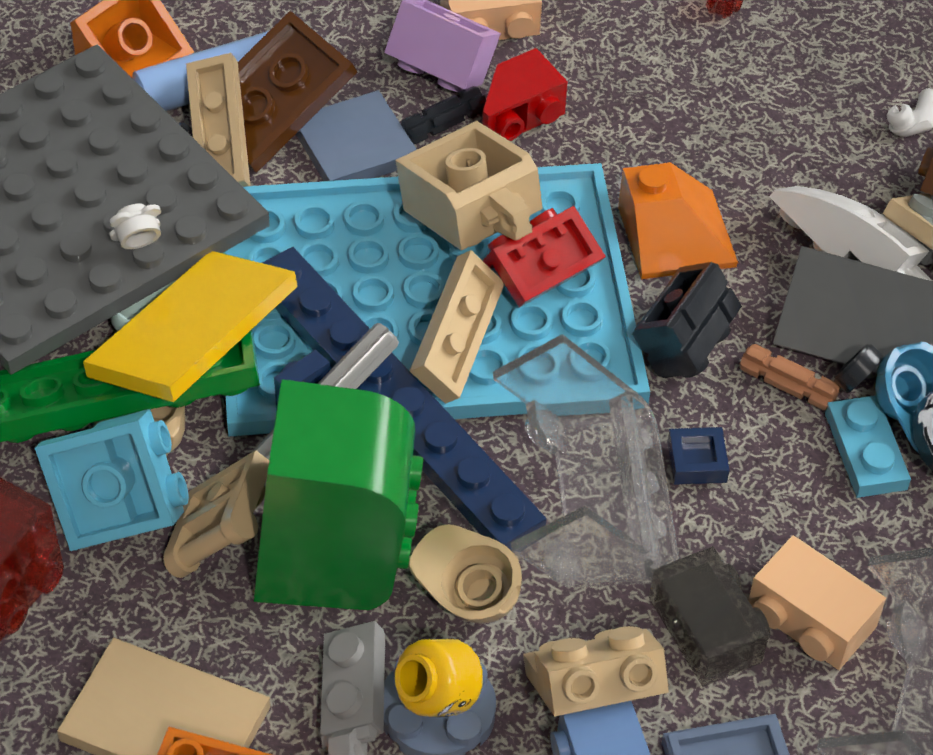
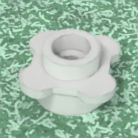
M132 204L119 210L110 219L111 227H114L109 233L111 240L119 241L124 249H138L156 241L161 235L159 219H156L161 214L160 207L158 205Z

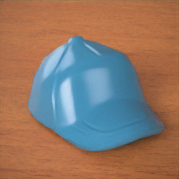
M922 341L896 347L886 354L879 364L875 382L876 398L885 415L899 421L910 444L917 452L918 449L913 437V418L918 403L933 390V346Z

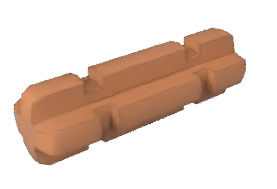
M752 344L748 347L741 359L740 369L755 378L762 375L764 376V382L799 399L805 396L809 398V404L821 410H827L828 402H834L838 397L840 386L824 376L821 379L815 378V372L780 355L773 358L771 357V351L757 344Z

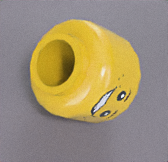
M421 639L407 646L400 655L395 669V686L399 699L404 706L418 716H456L469 710L478 700L483 686V670L477 654L464 642L458 639Z

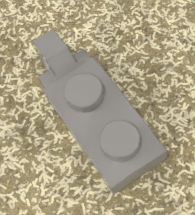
M376 621L324 634L320 736L322 747L326 749L329 755H367L368 743L375 741L376 735L384 733L385 633Z

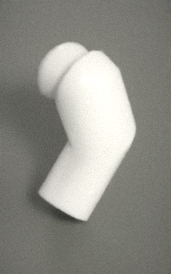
M926 88L920 92L914 110L909 105L902 104L900 112L895 105L887 113V120L890 123L889 129L897 136L904 138L931 130L933 128V89Z

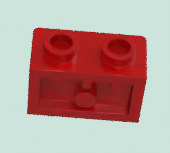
M575 206L559 214L555 212L554 208L548 209L530 221L532 233L516 241L502 234L487 245L491 252L482 261L490 269L495 268L519 308L599 264L606 257Z

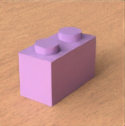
M402 0L384 53L399 59L398 66L417 74H423L425 71L438 77L437 83L440 86L451 91L461 92L469 87L483 84L501 33L428 0Z

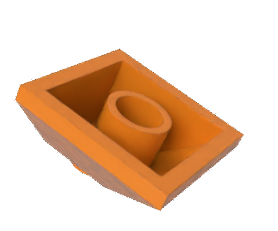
M671 162L623 168L618 209L641 280L673 276L680 267L707 262L718 264L720 269L737 267L738 260L714 193L710 188Z

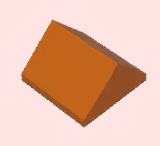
M102 0L70 22L75 55L98 44L131 78L136 70L194 53L161 0Z

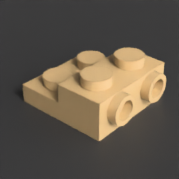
M627 626L605 630L596 634L593 640L585 641L580 638H566L547 642L540 646L539 651L523 654L526 675L554 717L669 693L664 648L647 629L642 630L639 627Z

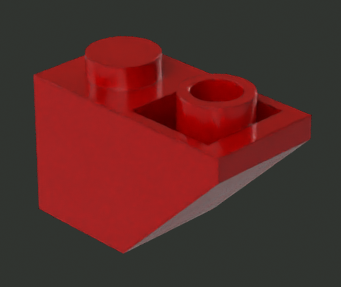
M537 48L499 63L496 66L483 109L482 124L509 141L516 139L520 134L539 125L550 124L565 114L568 81Z

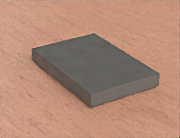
M801 246L773 346L844 365L866 344H872L883 356L896 347L915 344L921 341L933 346V281ZM879 365L871 373L877 374Z

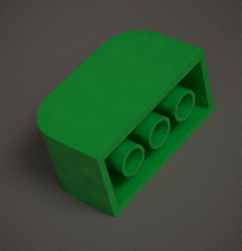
M281 380L266 479L254 602L372 610L381 606L390 598L397 568L408 570L412 538L415 536L419 504L416 503V494L419 491L423 467V457L413 455L415 438L414 420L407 409L387 396L371 391Z

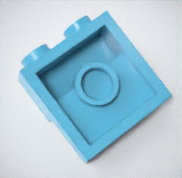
M150 409L101 421L91 429L45 440L35 447L70 551L173 526L185 512L183 505L188 504L189 501L186 481L180 472L172 474L165 455L170 453L172 448L169 430L162 420L154 422Z

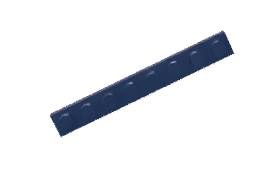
M291 247L262 262L263 264L295 271L298 287L277 305L275 309L313 351L316 349L330 362V369H332L370 328L294 247ZM393 353L357 388L387 396L407 409L415 423L413 455L423 457L422 471L480 535L492 538L508 547L511 551H514L546 530L547 518Z

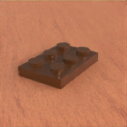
M291 11L238 61L248 166L257 173L358 73L352 62Z

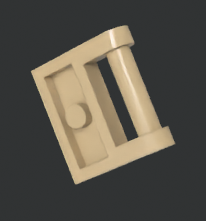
M255 450L189 491L188 504L183 506L185 512L177 520L164 552V565L171 575L183 578L196 571L200 566V561L231 543L240 545L255 537L258 532V523L253 513L265 498L266 486L264 484L267 479L269 460Z

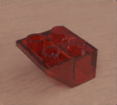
M0 477L1 641L6 634L12 635L20 629L27 617L28 609L42 593L48 594L58 585L63 574L64 564L51 505Z

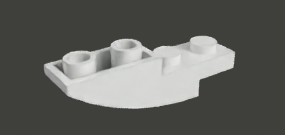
M800 186L775 189L769 196L780 207L779 213L781 217L791 226L802 229L814 241L813 248L815 250L852 260L859 259L860 262L932 281L917 266L928 254L929 250L912 235L870 207L842 195Z

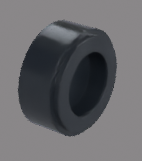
M866 344L835 374L834 382L847 394L850 393L881 363L884 356L872 344Z

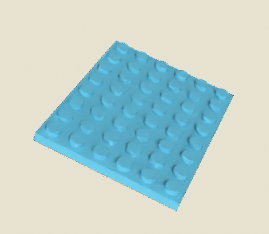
M601 163L537 167L543 209L530 215L529 222L548 209L554 208L555 212L559 214L575 206L606 257L599 264L520 308L504 284L460 398L445 404L416 378L454 419L649 404L650 387L642 350L632 335L636 328V322ZM398 176L245 186L243 188L269 212L270 226L230 248L223 254L262 263L294 247L369 328L376 323H381L396 336L399 343L392 353L410 371L457 256L472 250L483 260L491 252L487 245L502 234L497 232L483 239L479 244L461 251L404 211ZM495 268L491 269L493 272H495V273L498 275V273H497V271L495 270ZM275 308L252 329L260 386L248 388L245 392L238 395L226 396L228 436L270 433L274 429L277 413L274 377L287 364L299 361L313 351Z

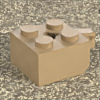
M478 121L396 160L404 211L461 251L479 244L483 239L497 232L515 241L532 233V225L529 222L530 215L543 209L538 168L530 154Z

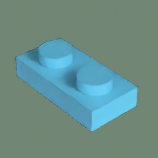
M876 395L828 402L825 416L856 498L908 490L911 477Z

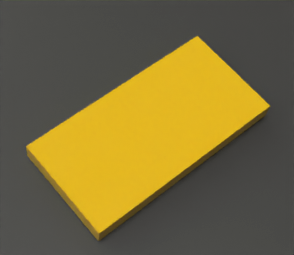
M215 251L206 254L83 361L86 376L174 402L298 287L295 271Z

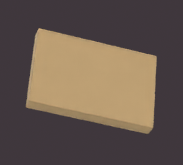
M113 637L57 732L61 742L94 755H157L168 727L249 748L270 709V697Z

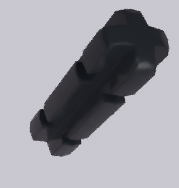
M469 87L459 92V98L456 95L450 96L423 109V115L417 112L404 118L401 121V126L414 145L428 139V133L434 136L465 121V115L468 118H472L482 113L486 103L485 95L481 93L478 87Z

